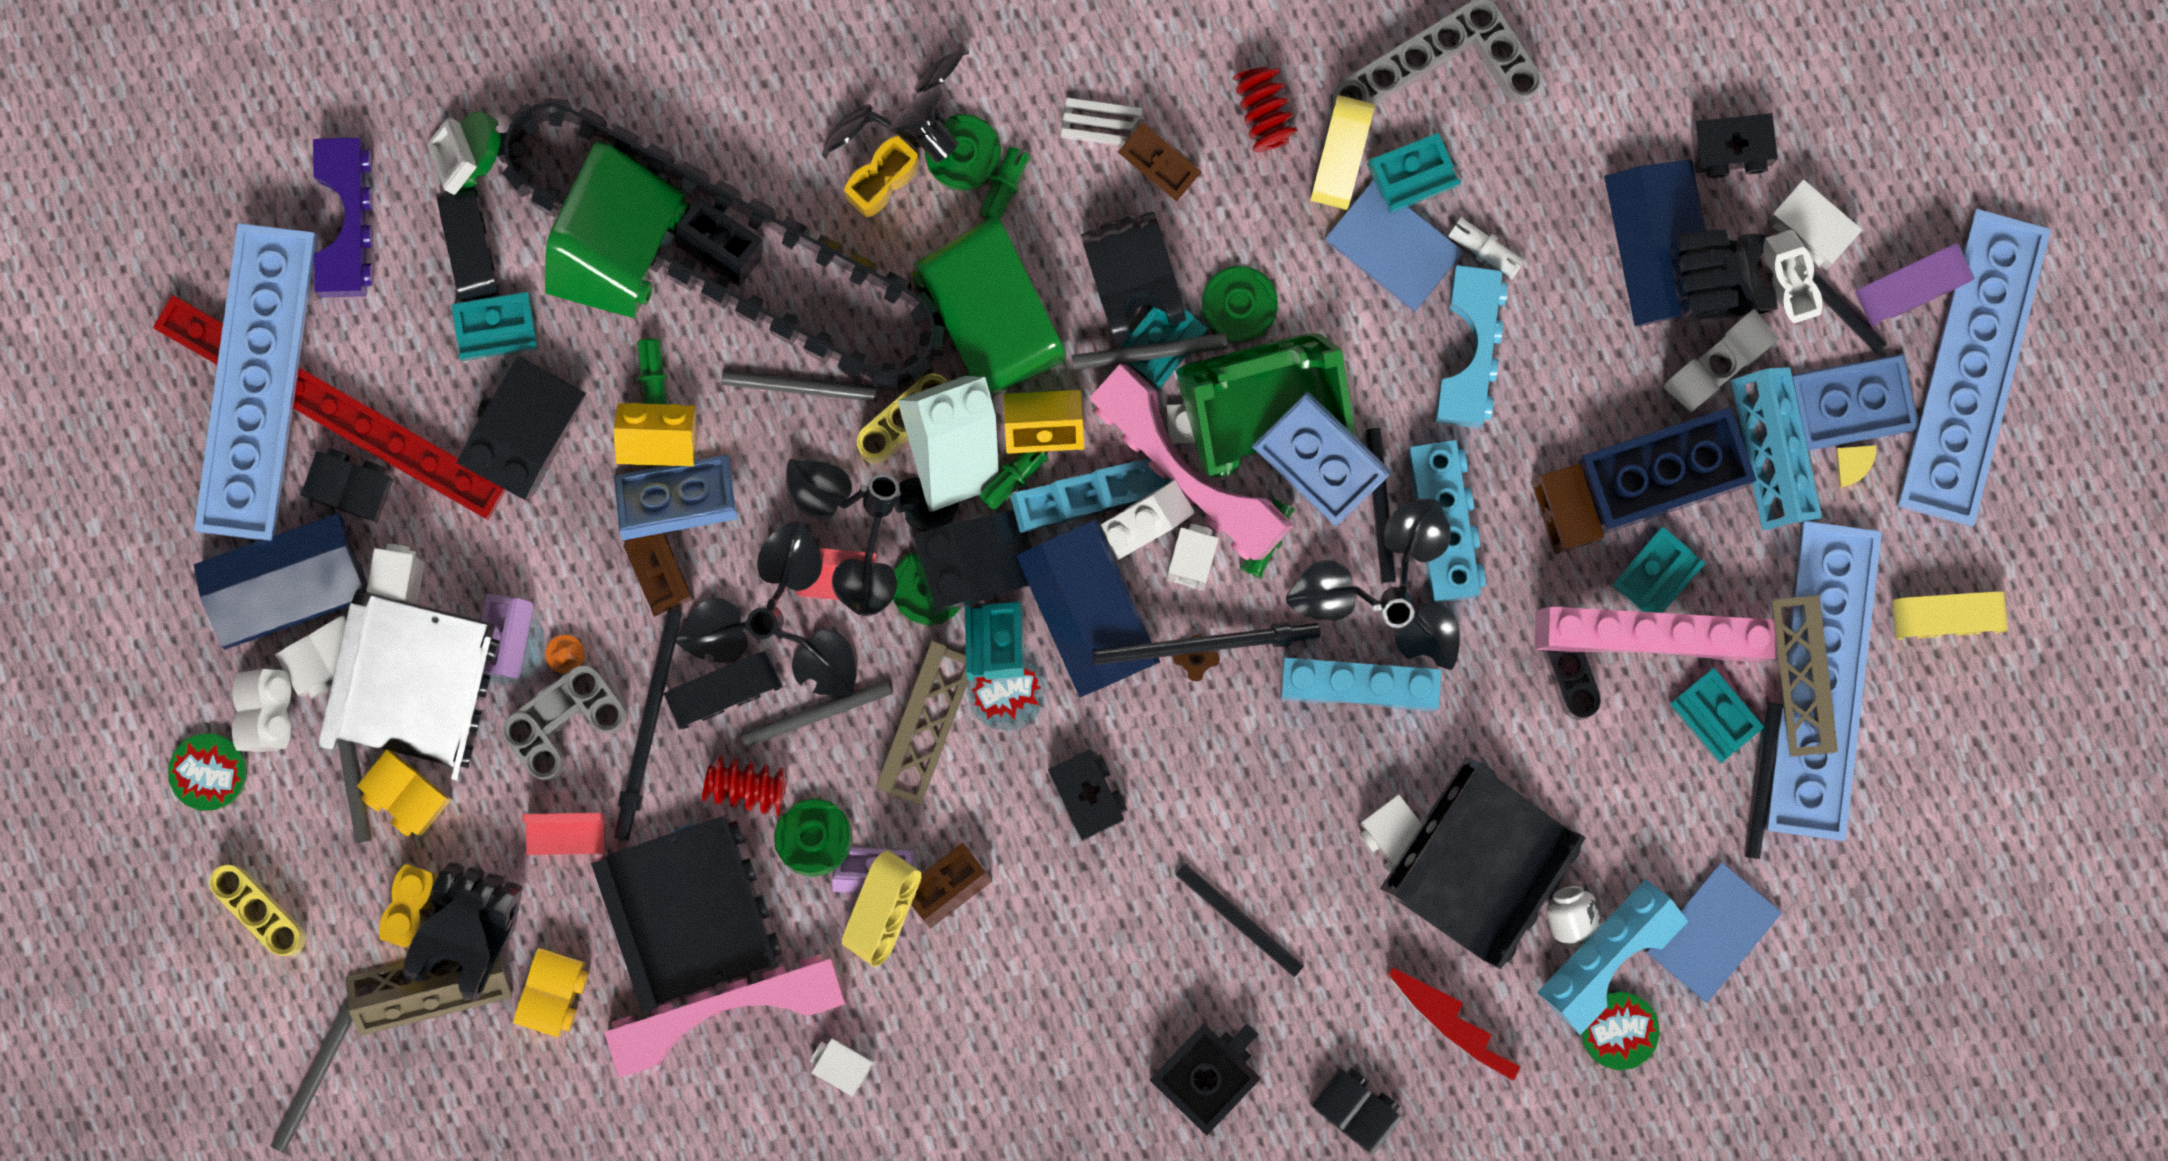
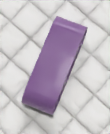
M1958 243L1856 290L1855 293L1870 326L1874 327L1880 321L1889 317L1891 319L1955 290L1973 281L1975 278Z

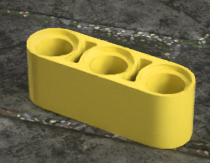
M1337 95L1310 201L1348 210L1375 104Z
M935 373L921 377L862 428L856 440L857 448L862 458L867 462L881 463L909 441L906 429L896 426L893 422L895 414L900 411L897 400L924 391L929 385H941L946 383L947 380ZM872 435L882 436L886 441L884 449L875 454L866 451L864 444L868 437Z
M2005 592L1922 596L1892 600L1895 639L1898 640L1903 639V637L1912 636L1930 638L1942 637L1945 634L1960 636L1975 635L1987 631H1995V633L2008 631Z
M886 850L877 856L869 869L844 931L842 945L872 967H878L885 962L894 948L922 878L921 872L891 850Z
M223 865L213 871L209 881L212 893L270 952L279 956H293L302 950L306 940L302 927L246 870L237 866ZM230 872H234L239 878V887L232 894L226 893L222 886L223 878ZM256 900H261L265 903L267 912L261 921L255 922L249 913L250 906ZM288 927L294 934V942L291 947L283 950L277 944V934L283 928Z

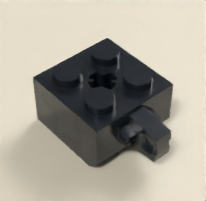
M1203 1023L1159 1068L1149 1081L1207 1136L1261 1079L1246 1064L1252 1055L1245 1050L1259 1033L1247 1023L1234 1037L1225 1031L1219 1038ZM1199 1069L1204 1072L1211 1069L1215 1073L1216 1077L1211 1079L1216 1080L1211 1089L1206 1086L1198 1089L1194 1084V1081L1198 1080V1078H1194V1075Z

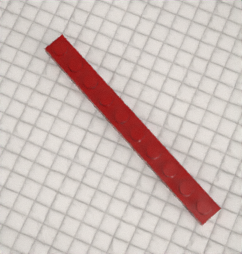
M172 295L155 322L153 329L210 362L218 364L223 323ZM299 367L293 405L294 410L489 521L506 492L505 489L457 464V457Z

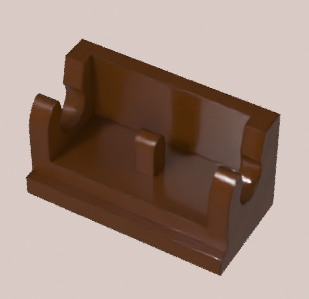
M1141 118L1133 126V131L1119 144L1120 149L1117 152L1176 202L1202 172L1198 165Z
M1581 464L1540 475L1531 481L1555 555L1604 538Z
M665 533L625 541L623 547L654 617L667 612L668 609H674L693 600Z
M962 842L921 874L922 878L911 905L931 929L990 884L992 880Z

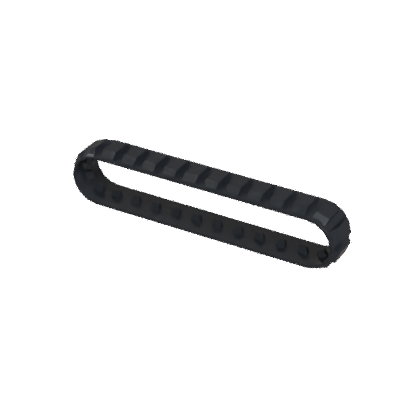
M545 98L543 104H536L532 107L526 103L509 117L512 123L509 125L507 132L500 133L501 144L497 155L502 163L508 164V167L502 174L521 198L528 194L532 195L531 202L535 208L556 218L564 201L558 198L560 190L554 186L549 185L545 190H542L529 183L534 174L527 166L517 170L516 157H524L526 147L520 141L526 133L532 136L540 129L538 124L544 121H549L550 126L562 127L564 121L580 126L578 135L590 140L595 134L612 143L616 149L625 155L630 153L647 162V169L657 176L661 171H664L682 181L680 190L691 195L697 189L716 199L714 207L719 211L725 213L731 207L750 218L748 226L754 230L759 231L764 225L784 236L782 245L793 249L798 243L818 254L816 263L826 268L833 262L852 272L851 282L861 286L866 280L886 291L884 299L888 302L895 304L900 298L913 305L915 308L910 313L917 323L927 319L931 327V332L920 333L919 345L927 347V350L920 358L915 354L911 355L905 360L908 367L902 370H895V364L883 363L881 369H877L864 363L866 354L855 349L851 355H848L830 345L832 336L821 331L815 337L796 327L798 318L788 312L783 318H780L763 309L762 304L764 300L753 294L746 300L728 290L730 281L719 276L713 282L694 272L695 262L684 258L679 264L660 253L662 245H660L651 263L650 270L657 273L663 266L668 269L667 276L676 284L691 291L695 284L702 287L701 294L704 299L723 309L729 303L735 305V312L741 319L756 327H759L763 321L770 324L769 330L771 335L790 345H793L797 339L804 342L803 348L806 354L825 364L832 357L839 361L837 366L840 372L858 382L864 376H867L874 380L875 389L899 391L900 383H906L910 380L916 383L921 377L934 372L931 362L934 356H943L945 328L935 325L934 321L940 316L937 306L925 292L919 295L914 294L911 291V282L891 271L886 277L878 274L876 263L857 253L852 258L843 255L842 245L824 235H821L818 240L811 238L807 226L788 216L783 222L776 219L774 208L755 198L749 204L744 202L740 190L720 179L715 185L709 183V178L705 171L686 161L681 167L674 164L675 159L671 153L653 143L647 149L640 146L641 141L638 135L617 125L613 130L607 128L608 124L604 117L586 107L577 112L572 109L568 100Z

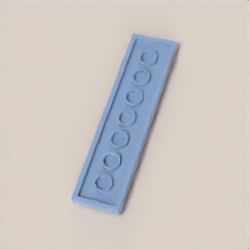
M1980 209L1973 211L1963 254L1975 279L1952 291L1918 422V429L1915 433L1896 507L1969 527L1975 526L2051 229Z
M237 223L194 526L195 532L272 541L273 536H275L317 234L314 232Z
M1808 521L1802 523L1793 598L1820 596L1838 752L1827 755L1815 754L1789 757L1783 708L1765 831L1846 841L1882 531ZM1800 606L1792 607L1789 628L1794 633H1797L1802 627ZM1802 633V634L1799 636V637H1801L1803 640H1804V633ZM1788 636V643L1792 639L1790 636ZM1795 641L1786 653L1787 663L1801 673L1807 665L1806 650ZM1788 671L1791 685L1797 677ZM1807 671V673L1804 676L1809 679ZM1800 680L1791 691L1792 702L1805 712L1812 704L1810 687ZM1793 710L1794 723L1796 724L1801 715ZM1812 710V711L1810 712V714H1809V716H1811L1812 718H1813V710ZM1806 719L1796 730L1797 748L1817 746L1815 727Z

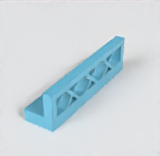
M1790 367L1764 369L1731 379L1743 443L1757 480L1752 485L1762 531L1793 523L1822 519ZM1753 382L1757 383L1759 398L1755 406L1748 401L1745 385ZM1759 420L1766 425L1767 436L1763 443L1756 439L1754 430ZM1766 458L1774 463L1775 474L1771 481L1764 477L1762 468ZM1774 496L1782 501L1785 517L1773 520L1771 502Z

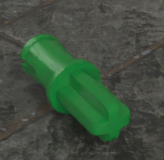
M1008 147L1007 154L997 175L990 178L992 185L979 210V215L985 220L995 215L1001 219L1012 194L1018 193L1019 188L1017 184L1027 163L1031 159L1030 155L1026 152L1019 156L1014 165L1020 149Z
M656 338L641 339L637 342L640 377L637 378V382H641L643 404L667 405L664 380L668 379L667 374H663L660 341Z
M1036 452L1020 453L1009 465L1003 464L1001 466L1002 471L980 492L979 496L982 502L992 510L997 509L1018 487L1023 489L1026 486L1025 480L1048 460L1047 455L1044 452L1038 453L1030 461V458Z

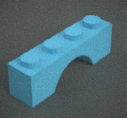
M1456 265L1453 271L1449 309L1460 315L1471 328L1475 340V352L1472 362L1464 371L1453 377L1442 379L1440 382L1435 423L1481 429L1484 419L1491 420L1494 397L1487 396L1489 381L1496 382L1499 359L1492 358L1494 343H1501L1503 321L1497 320L1498 305L1505 306L1508 283L1501 282L1503 271Z
M1284 658L1280 700L1313 703H1355L1394 709L1436 712L1439 709L1441 669Z
M1645 879L1537 993L1554 1013L1581 1035L1608 1007L1607 990L1618 967L1628 957L1642 949L1657 948L1662 950L1689 921L1670 897Z

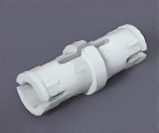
M1463 217L1459 219L1457 225L1448 236L1449 239H1453L1475 254V260L1480 263L1484 260L1497 270L1503 271L1502 273L1508 276L1510 280H1513L1526 260L1497 242V236L1494 234L1488 236L1467 222Z

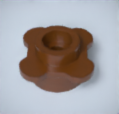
M1193 635L1191 638H1194V637H1202V636H1201V635ZM1216 651L1175 655L1173 656V661L1176 665H1181L1188 672L1189 680L1198 682L1203 679L1204 672L1210 667H1216L1219 664L1220 656ZM1199 655L1200 661L1194 662L1193 656Z

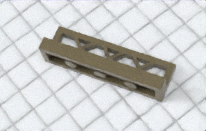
M1820 596L1771 600L1789 757L1834 754L1838 752ZM1800 606L1802 627L1797 633H1794L1783 624L1781 608ZM1784 632L1792 638L1786 646ZM1802 633H1804V640L1799 637ZM1795 641L1806 650L1807 665L1801 673L1787 663L1786 652ZM1788 671L1797 677L1791 685ZM1807 671L1809 679L1804 676L1807 673ZM1800 680L1810 687L1812 704L1805 712L1792 702L1791 691ZM1793 710L1801 715L1796 724L1794 723ZM1812 710H1813V718H1812L1811 716H1809V714H1810V712H1811ZM1806 719L1815 727L1817 746L1797 748L1796 730Z
M931 641L876 785L878 790L920 806L924 800L968 684L965 666L961 679L945 686L939 673L944 657L966 664V655L947 649V646ZM937 678L941 688L931 693ZM957 687L954 698L951 700L948 690ZM944 692L950 706L947 716L931 723L925 709L928 699ZM924 715L927 725L917 729L921 717ZM944 722L938 737L934 727ZM930 729L936 742L935 748L932 753L917 759L911 746L915 735ZM908 751H910L914 761L903 766ZM930 759L924 774L920 763ZM915 765L922 778L917 795L895 787L900 772Z
M502 953L481 996L475 1001L462 997L458 982L463 968L455 960L444 959L432 967L425 980L421 982L412 981L410 984L399 986L396 983L401 977L405 976L404 962L346 976L348 1009L359 1036L513 998L510 982L504 969ZM442 966H454L449 974L442 976L434 974ZM371 984L378 986L373 993L358 997L357 988Z

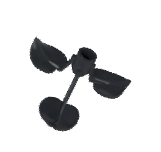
M966 47L961 48L933 63L921 75L915 85V91L917 93L923 91V93L908 108L901 111L892 122L875 112H871L873 107L870 104L859 107L849 113L836 125L829 135L822 156L827 159L829 152L853 139L866 123L876 121L891 132H895L911 142L916 149L921 146L935 163L944 160L956 149L959 142L944 126L946 120L940 115L937 108L942 95V88L937 85L941 84L953 72L963 55L969 54V50ZM914 128L913 132L916 134V136L910 134L905 130Z
M789 459L787 464L786 485L788 493L795 506L802 513L816 519H830L835 515L838 506L847 509L863 498L864 509L871 517H874L864 562L858 559L842 561L835 568L831 580L832 588L837 598L858 615L872 616L882 612L893 600L897 589V579L893 569L884 563H872L882 517L888 516L893 511V508H895L897 513L905 512V520L912 528L925 532L949 525L953 521L960 503L957 502L930 512L919 477L905 479L898 484L895 478L887 474L873 476L868 486L861 485L859 491L850 497L852 482L849 475L840 467L825 462H806Z
M1425 498L1409 502L1396 510L1387 521L1384 531L1386 547L1392 552L1404 554L1401 560L1399 586L1391 587L1384 591L1379 601L1360 587L1351 586L1352 576L1350 571L1344 565L1331 560L1318 561L1307 567L1286 595V603L1297 612L1317 620L1336 621L1347 617L1354 611L1355 600L1352 594H1357L1372 605L1374 611H1382L1386 624L1396 628L1395 643L1398 650L1406 658L1412 659L1416 656L1425 655L1431 657L1439 667L1452 670L1455 666L1460 647V634L1453 612L1438 602H1427L1416 613L1411 596L1407 591L1410 556L1419 562H1430L1442 556L1450 543V525L1440 502L1436 499Z
M799 521L789 523L776 530L765 541L758 555L757 568L761 579L767 583H779L777 590L771 599L768 600L767 605L753 610L748 615L747 621L741 622V613L732 602L723 598H711L703 601L689 615L685 625L677 635L676 643L693 656L705 660V655L709 654L713 656L714 660L712 662L721 663L735 660L746 651L748 639L743 629L748 630L757 639H767L776 635L779 639L784 638L804 646V648L796 652L792 661L793 675L800 686L806 680L812 679L817 682L812 693L849 696L854 690L857 677L856 659L849 642L841 634L830 629L819 630L814 634L811 641L782 629L784 617L780 609L776 607V603L784 593L786 586L795 591L805 590L817 582L823 568L820 548L806 526Z

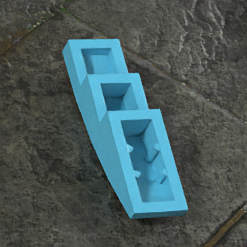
M1149 458L1099 469L1090 474L1055 481L1050 485L1015 492L1010 495L1021 533L1132 505L1172 482L1169 477L1163 479L1155 473L1148 464L1151 461Z

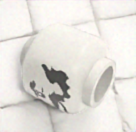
M1571 886L1560 889L1553 894V899L1547 904V915L1553 937L1559 942L1569 943V946L1572 948L1581 947L1602 925L1595 896L1584 891L1582 887Z

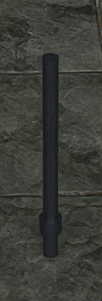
M667 610L625 791H620L617 806L621 808L614 838L629 841L635 813L641 809L643 796L640 795L683 614L680 611Z
M1288 622L1272 624L1269 629L1092 650V661L1094 665L1267 644H1272L1274 647L1290 646L1292 641L1320 638L1321 630L1318 623L1290 626Z

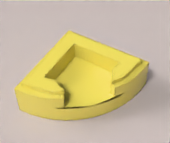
M1876 445L1836 449L1839 488L1858 482L1869 472L1876 457Z

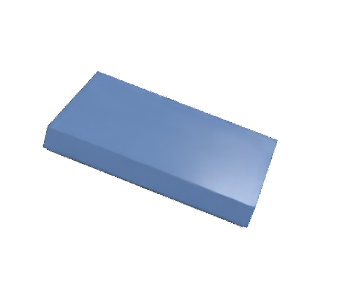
M1373 180L1328 234L1325 241L1415 313L1462 256L1464 251L1409 207L1389 214L1387 210L1388 205L1385 199L1381 197Z
M1904 354L1792 375L1808 451L1912 432L1918 429L1919 423Z
M1308 391L1261 435L1252 446L1334 526L1341 523L1391 473V470Z
M728 454L694 460V466H661L614 475L619 531L622 540L738 519Z
M1720 862L1680 910L1689 922L1662 950L1648 948L1646 953L1701 1000L1708 1003L1782 912L1725 864Z

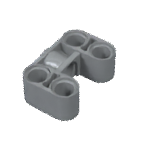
M1755 309L1729 329L1721 341L1696 360L1694 358L1663 386L1688 416L1710 399L1723 384L1745 366L1751 365L1780 339ZM1720 357L1725 360L1728 368L1727 373L1723 375L1715 374L1709 367L1710 358Z
M578 666L558 681L538 692L527 704L509 716L504 722L502 731L505 741L528 772L540 780L552 781L562 774L565 767L562 753L550 738L554 735L556 728L571 717L584 713L597 730L605 734H615L625 727L628 720L627 711L604 678L595 669L588 666ZM586 674L592 675L595 679L594 690L587 695L578 694L576 682L579 677ZM606 706H615L618 710L617 721L611 726L601 725L599 721L600 711ZM521 721L529 722L532 727L531 736L524 742H517L513 737L515 725ZM544 752L552 753L555 758L554 768L548 773H540L536 768V760Z

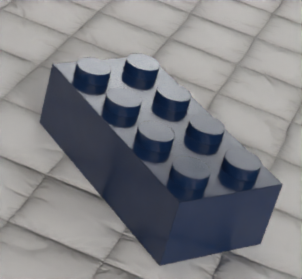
M1731 407L1583 455L1578 460V464H1581L1603 534L1749 487L1757 481Z

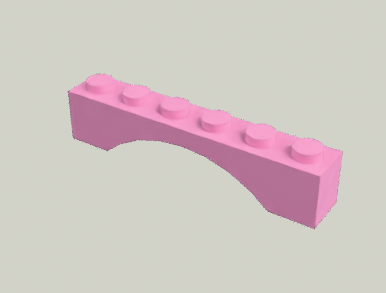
M1119 364L1089 398L1097 406L1094 409L1097 416L1108 425L1114 423L1124 433L1121 438L1131 449L1136 452L1142 450L1151 459L1148 464L1155 473L1163 479L1169 477L1172 481L1175 480L1190 505L1193 506L1196 503L1206 513L1203 518L1210 527L1219 533L1224 531L1234 540L1231 543L1232 548L1244 559L1249 560L1250 557L1253 560L1264 559L1295 526L1267 498L1247 497L1227 491L1209 482L1195 471L1177 451L1166 431L1159 408L1157 390L1131 365Z
M1547 607L1535 612V650L1655 653L1748 662H1762L1775 659L1773 619Z
M822 954L800 960L801 968L786 973L785 966L763 972L764 980L749 985L747 978L724 985L726 993L711 997L708 990L687 997L689 1005L674 1009L671 1002L649 1010L651 1017L637 1022L634 1015L612 1021L614 1029L604 1033L618 1077H624L660 1065L670 1048L687 1031L703 1020L725 1010L743 1006L769 1005L812 1016L847 1004L833 959L824 960Z

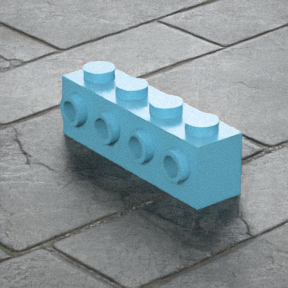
M1456 440L1410 447L1408 458L1415 500L1425 498L1438 500L1448 519L1451 530L1450 543L1443 555L1433 561L1425 562L1431 601L1443 603L1479 597L1481 594L1480 588L1486 587V576L1483 564H1476L1474 549H1480V540L1477 526H1470L1468 511L1474 510L1471 488H1464L1462 473L1468 471L1465 450H1458Z

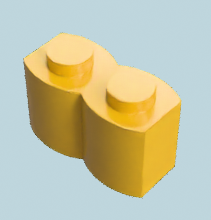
M899 136L888 139L877 149L872 162L855 171L847 181L844 189L847 201L865 218L876 215L887 205L892 192L905 186L915 176L919 167L918 154Z
M387 749L357 785L364 792L360 799L377 812L382 808L387 810L394 817L390 823L407 837L412 832L418 836H423L451 801L440 789L398 755Z
M407 864L402 866L393 881L391 892L393 902L385 909L380 920V940L410 948L417 931L426 923L425 911L433 904L432 887L438 874Z
M538 947L513 1023L557 1038L562 1036L563 1030L570 1032L577 1015V1009L571 1008L576 993L583 994L590 972L584 970L586 962Z

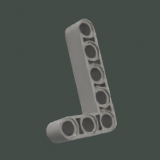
M1472 0L1342 80L1334 91L1332 106L1334 109L1337 95L1350 91L1356 93L1360 101L1375 104L1376 107L1473 46L1505 96L1514 103L1523 104L1529 102L1539 88L1541 76L1498 7L1491 0ZM1475 12H1483L1489 17L1490 24L1485 27H1478L1472 23L1470 15ZM1442 32H1451L1456 36L1458 43L1452 47H1445L1439 42L1438 35ZM1495 44H1504L1509 48L1511 56L1506 59L1496 58L1492 54L1491 47ZM1409 52L1421 53L1424 56L1425 64L1420 67L1410 66L1406 62L1405 55ZM1380 71L1386 72L1392 77L1393 83L1388 87H1380L1374 83L1372 76ZM1516 76L1528 78L1531 83V89L1528 91L1516 90L1512 84V78Z

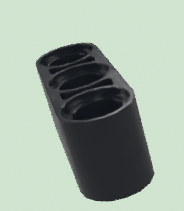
M476 186L462 187L455 195L447 191L436 193L453 277L460 301L498 293L499 286L495 284L492 272L495 271L490 248L487 247L484 235L487 232L483 213L479 210L476 197H479Z
M767 650L665 692L664 696L678 730H683L689 727L688 724L701 719L705 721L724 713V709L736 704L741 706L761 697L760 694L772 689L777 691L783 688V684Z
M1542 650L1566 715L1575 720H1585L1594 715L1600 708L1601 698L1585 652ZM1562 655H1570L1577 661L1578 669L1574 675H1566L1560 671L1558 661ZM1575 692H1584L1589 696L1591 706L1587 712H1579L1572 706L1571 699Z

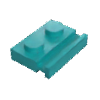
M1439 133L1370 159L1367 163L1381 197L1385 199L1388 205L1387 210L1389 214L1457 188L1461 184L1460 179L1455 175L1454 165Z
M528 292L451 304L456 340L459 348V359L461 361L538 349L531 299Z
M1153 307L1133 331L1131 339L1126 340L1120 348L1202 337L1209 328L1199 322L1186 309L1184 310L1187 321L1172 326L1169 324L1165 312ZM1189 354L1129 362L1127 364L1131 365L1139 374L1151 381L1160 390Z
M1662 526L1614 581L1611 587L1639 611L1663 613L1705 565V562L1694 555L1687 546Z
M1021 602L982 605V608L971 609V606H965L966 675L968 681H974L975 677H985L988 680L1025 676L1023 608Z
M1714 667L1669 704L1718 764H1722L1764 728Z

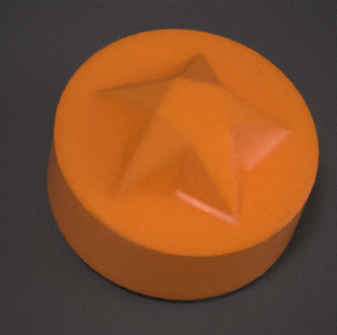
M559 635L553 638L546 647V662L555 672L567 674L572 669L583 665L585 649L582 643L575 637Z

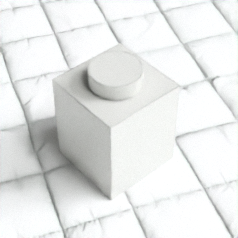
M831 1038L828 1045L821 1042L810 1060L812 1064L816 1065L812 1074L852 1097L857 1093L874 1063L834 1038Z

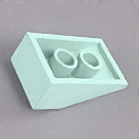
M963 376L897 400L930 512L979 495L999 474L996 414L985 377Z

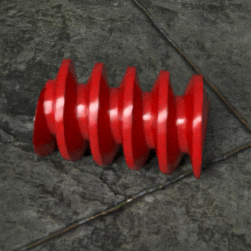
M1254 68L1238 73L1232 78L1234 81L1241 82L1236 87V93L1239 96H1246L1240 102V107L1244 111H1250L1244 116L1245 124L1254 126L1248 131L1249 138L1259 140L1253 145V152H1264L1282 147L1289 143L1290 136L1298 132L1297 127H1285V122L1294 117L1293 112H1281L1280 109L1290 102L1289 98L1277 97L1276 93L1285 88V83H1273L1272 81L1274 77L1281 73L1280 68Z
M718 755L714 763L710 764L707 769L702 790V801L706 802L713 792L715 804L721 805L728 795L730 807L737 808L742 799H744L747 811L752 812L759 802L762 814L767 815L772 806L775 805L776 816L780 817L787 785L784 768L780 767L775 776L771 777L769 765L764 764L759 774H756L753 761H749L745 769L741 771L738 758H734L727 768L724 767L723 755Z

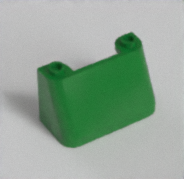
M595 142L549 233L545 253V294L635 319L641 304L647 305L650 300L653 283L648 281V270L667 230L675 231L679 222L691 208V203L686 202L685 193L612 145Z
M997 215L981 222L914 262L916 270L910 273L920 294L927 291L929 296L932 297L965 364L968 373L961 377H985L991 398L1066 362L1065 351Z
M1302 334L1183 365L1176 370L1178 386L1202 468L1209 476L1226 477L1232 475L1235 472L1234 469L1241 464L1240 457L1257 453L1252 448L1253 443L1306 391L1356 437L1342 349L1321 334Z

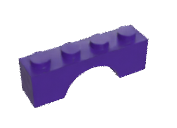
M360 138L313 139V177L319 184L329 187L339 194L345 211L344 225L337 239L327 248L314 253L315 293L320 298L366 297L367 286H373L374 283L372 263H367L366 248H373L372 225H366V210H372L373 194L372 188L366 187L365 172H372L371 149H365V144Z

